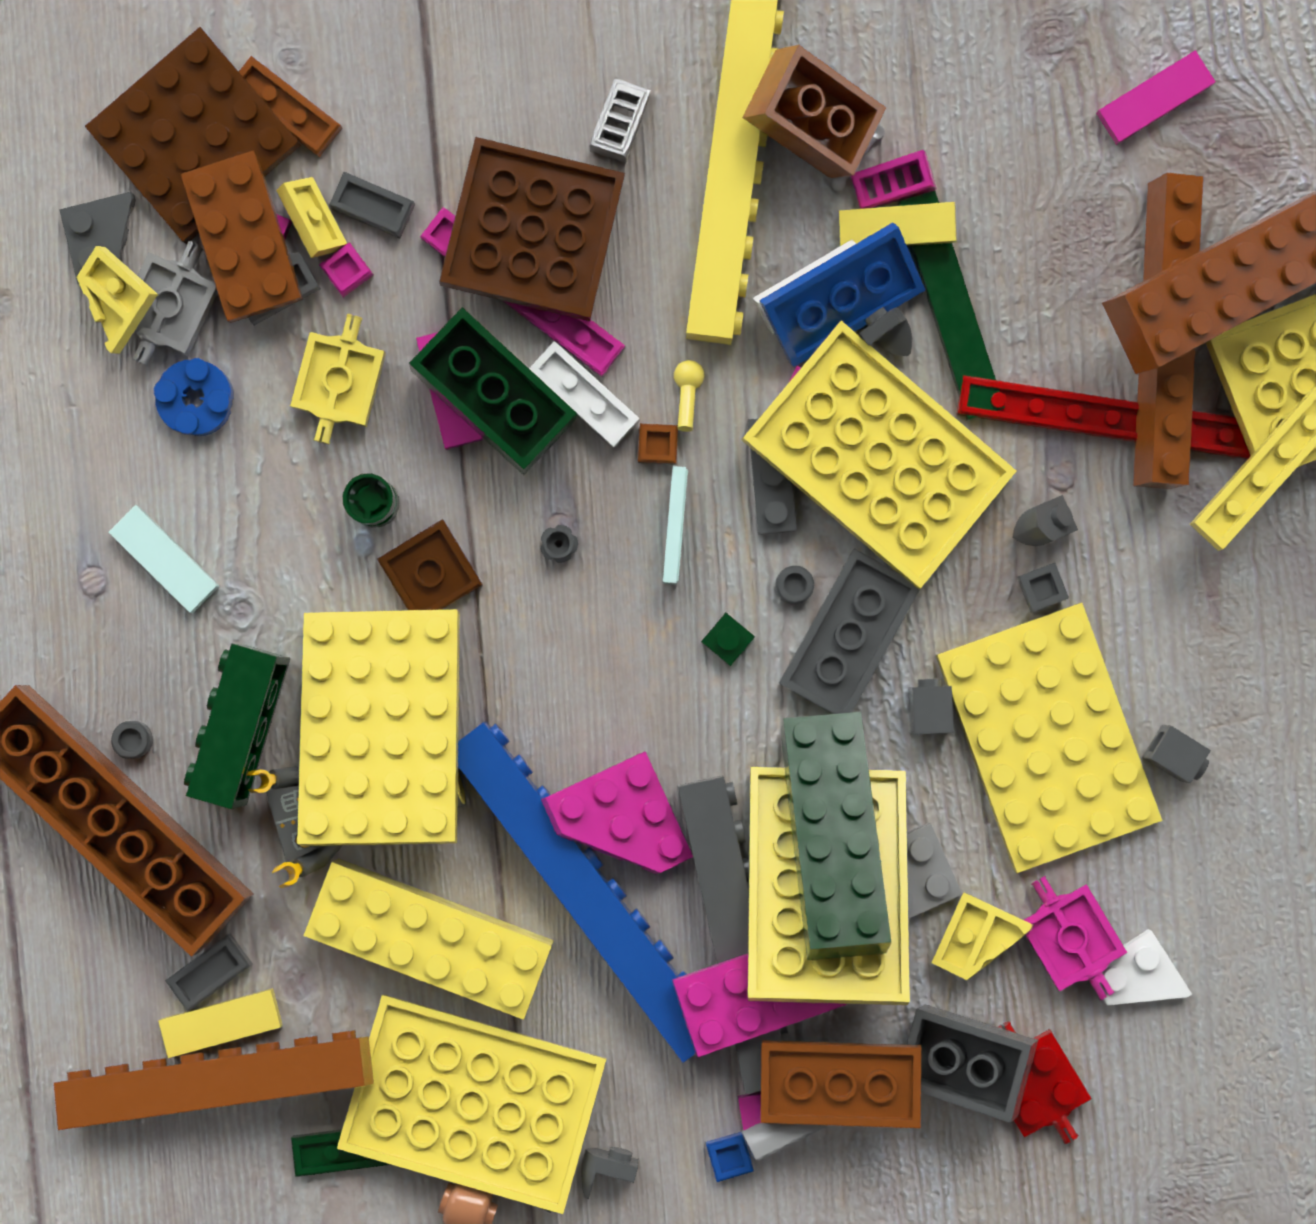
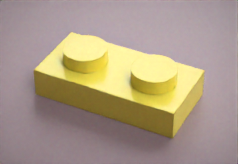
M313 177L285 182L276 190L311 258L337 252L347 244Z

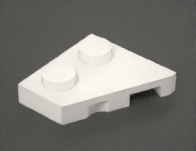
M1149 929L1124 944L1123 946L1127 953L1112 961L1102 972L1112 990H1114L1112 995L1108 996L1106 994L1107 997L1103 999L1106 1005L1186 998L1192 995L1159 941Z

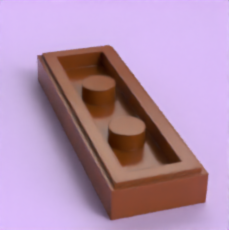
M250 56L239 70V73L297 141L320 157L341 131L342 126L254 57Z

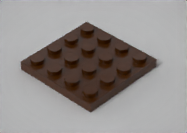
M201 27L196 29L85 125V128L185 244L196 237L199 231L181 178L182 173L254 150L258 155L265 177L301 146Z
M475 137L439 280L440 286L590 322L625 173Z

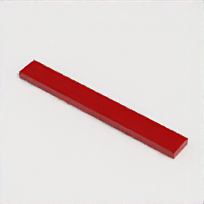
M964 375L956 415H973L981 419L1135 442L1138 433H1136L1137 410H1139V402ZM970 384L998 388L1000 392L992 395L991 403L994 407L1001 408L1005 406V408L994 411L968 407ZM1192 411L1190 451L1241 459L1250 458V452L1235 417Z

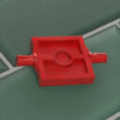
M1010 1021L1003 1023L1006 1030L1015 1032ZM1048 1029L1033 1038L1038 1040L1019 1114L1014 1121L1024 1138L1042 1127L1054 1125L1063 1143L1068 1144L1071 1141L1064 1128H1066L1073 1141L1079 1135L1074 1130L1067 1116L1074 1109L1090 1101L1092 1098L1051 1029Z

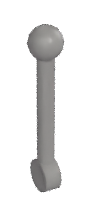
M878 125L863 157L874 142L883 139L885 130L882 126ZM849 176L833 178L831 181L832 189L842 191L846 186L845 181Z

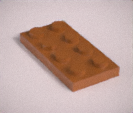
M253 150L182 173L181 178L227 321L233 323L303 300L257 153Z
M762 1040L761 1123L921 1128V1045Z

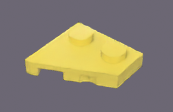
M96 246L76 278L83 294L89 299V308L95 322H101L109 340L104 343L110 353L120 354L158 294L106 247Z
M963 892L931 963L965 980H969L1029 933L1034 925Z

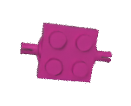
M1046 876L1040 878L1039 881L1031 883L1043 904L1036 913L1024 919V921L1034 925L1032 930L1025 936L1057 990L1061 991L1075 982L1089 980L1099 1000L1105 999L1107 997L1106 994L1108 996L1112 995L1114 990H1112L1102 972L1112 961L1123 956L1127 951L1087 884L1069 894L1057 896ZM1039 881L1041 882L1042 886L1044 887L1046 893L1044 892L1043 888L1041 887Z

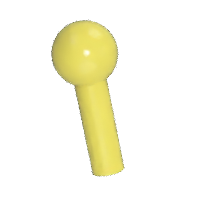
M693 360L679 363L674 371V380L680 387L678 430L684 432L693 430L695 392L704 380L702 366Z

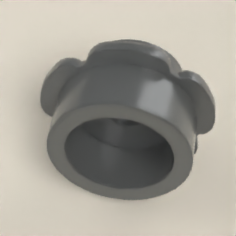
M564 525L548 528L541 536V552L548 560L554 559L557 563H564L571 559L572 553L577 551V537L571 534L572 530ZM558 540L563 543L560 548L555 546V542Z

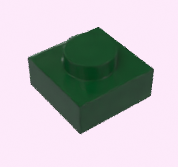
M725 612L701 642L731 666L755 636Z

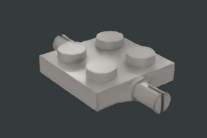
M188 241V245L179 262L165 260L148 252L137 276L150 286L158 296L135 330L142 340L132 358L133 360L148 366L156 346L170 347L187 356L189 355L218 295L215 283L201 277L194 270L197 260L203 251V248Z

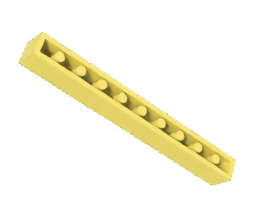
M731 0L686 339L731 345L733 335L741 334L743 312H736L738 297H746L748 274H741L743 259L751 260L754 238L746 236L748 221L756 222L759 199L751 198L753 184L761 185L764 161L756 160L758 146L766 147L767 135L742 117L775 50L778 49L771 48L773 34L781 35L784 11L777 10L778 0Z

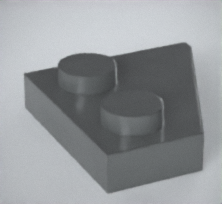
M131 191L59 209L76 277L96 246L106 247L122 262L121 251L126 245L129 229H127L130 211L136 202L135 195Z

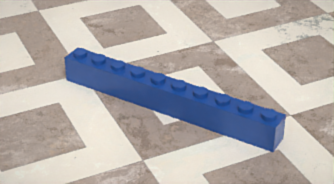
M487 722L481 723L458 741V767L684 1063L696 1053L672 979L684 976L687 973L685 971H682L680 974L676 972L670 964L674 957L662 940L654 943L646 932L650 928L649 923L637 908L633 912L629 910L623 902L627 895L614 878L607 881L599 870L603 863L593 849L588 847L584 850L577 841H570L556 834L541 799L551 795L544 785L537 789L528 777L533 771L520 754L514 758L505 745L510 741L496 723L492 727Z

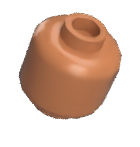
M449 1182L441 1200L438 1213L443 1214L444 1224H492L498 1204L492 1202L493 1194Z

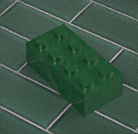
M463 307L409 362L411 372L523 475L530 470L576 420L577 412Z
M231 643L229 650L225 649L218 665V672L222 673L218 688H212L207 701V710H211L207 726L202 725L200 727L195 742V747L200 748L196 763H190L184 778V785L188 786L187 797L228 809L247 805L251 793L248 789H252L256 776H247V773L251 770H258L291 659L290 657L249 645Z

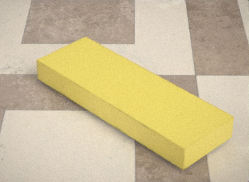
M955 202L839 210L840 246L851 239L857 244L891 223L899 227L907 246L957 243Z
M273 988L158 1020L168 1058L283 1026Z

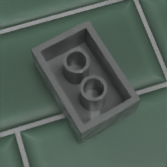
M927 1004L916 1008L907 1045H921V1093L1009 1123L1018 1116L1038 1040Z

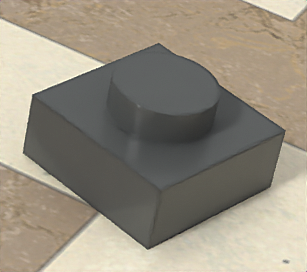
M1055 562L1017 577L1030 613L1069 599Z

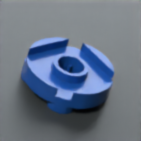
M200 358L182 360L170 366L155 384V405L159 416L171 429L185 435L206 436L219 430L228 421L231 414L232 399H234V390L226 374L215 365ZM190 389L195 391L203 390L204 397H200L203 403L199 407L193 404L186 405L185 398H188L186 394Z

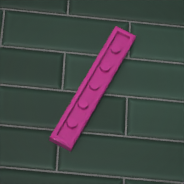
M442 207L420 236L421 240L444 257L446 256L455 215ZM503 301L601 377H603L625 348L623 343L592 320L589 322Z

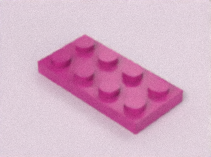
M748 953L672 979L687 1029L698 1057L846 1005L844 1003L748 1001Z

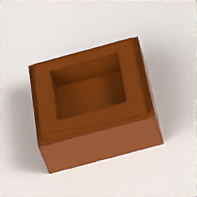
M640 423L638 463L676 465L678 425Z

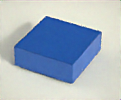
M741 1132L706 1142L717 1182L754 1172L747 1144Z

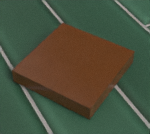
M443 519L377 559L408 611L443 610L483 586Z

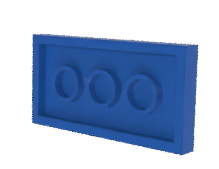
M891 223L759 301L788 362L795 367L811 357L840 321L844 322L855 332L867 325L864 320L880 308L884 307L888 312L924 292L925 287L899 227Z

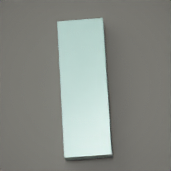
M673 466L663 584L676 585L679 581L688 469L686 467Z
M135 505L109 531L190 613H194L219 587L139 506Z

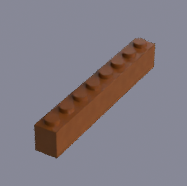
M1167 172L1148 183L1143 281L1200 252L1203 176ZM1195 348L1159 368L1139 373L1137 397L1139 410H1137L1136 433H1138L1135 441L1134 487L1173 489L1189 485Z
M356 1030L332 1033L333 1042L319 1044L318 1036L294 1039L295 1047L280 1049L279 1041L256 1045V1053L242 1055V1047L218 1050V1058L204 1060V1053L180 1056L181 1064L167 1066L166 1058L142 1061L143 1069L129 1071V1064L105 1067V1075L92 1077L91 1069L68 1072V1081L54 1082L58 1130L374 1084L369 1036L356 1038Z

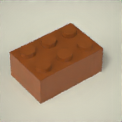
M798 44L775 50L742 118L827 177L837 178L854 176L886 107Z

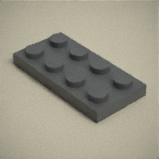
M854 548L780 679L779 684L832 714L851 713L920 589L915 587L900 573Z

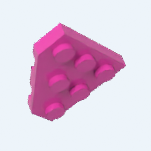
M646 751L541 799L558 836L570 841L575 840L618 860L628 861L651 873H662L693 857Z

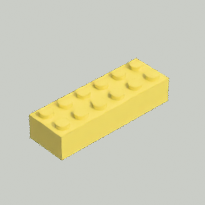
M339 858L331 862L303 935L523 1020L554 940Z

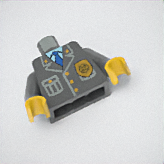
M299 767L273 769L269 772L262 769L251 770L247 773V776L259 775L262 782L258 789L248 790L251 793L266 792L286 862L276 866L272 874L281 869L286 870L289 874V880L279 886L280 888H286L296 883L299 877H304L325 867L341 849L342 845L300 846L297 844Z

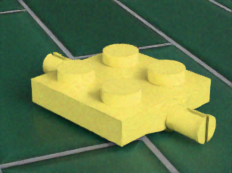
M352 314L346 315L342 336L328 337L313 332L309 333L290 405L292 408L310 412L320 418L314 441L323 442L324 444H330L334 423L349 422L367 427L386 356L385 351L367 347L357 340L363 318L353 316Z

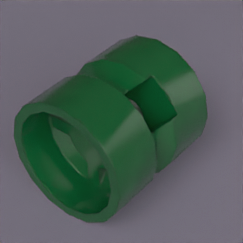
M372 473L360 474L352 478L346 485L343 492V506L347 514L360 524L370 528L382 527L389 524L396 517L399 510V496L396 489L382 477Z

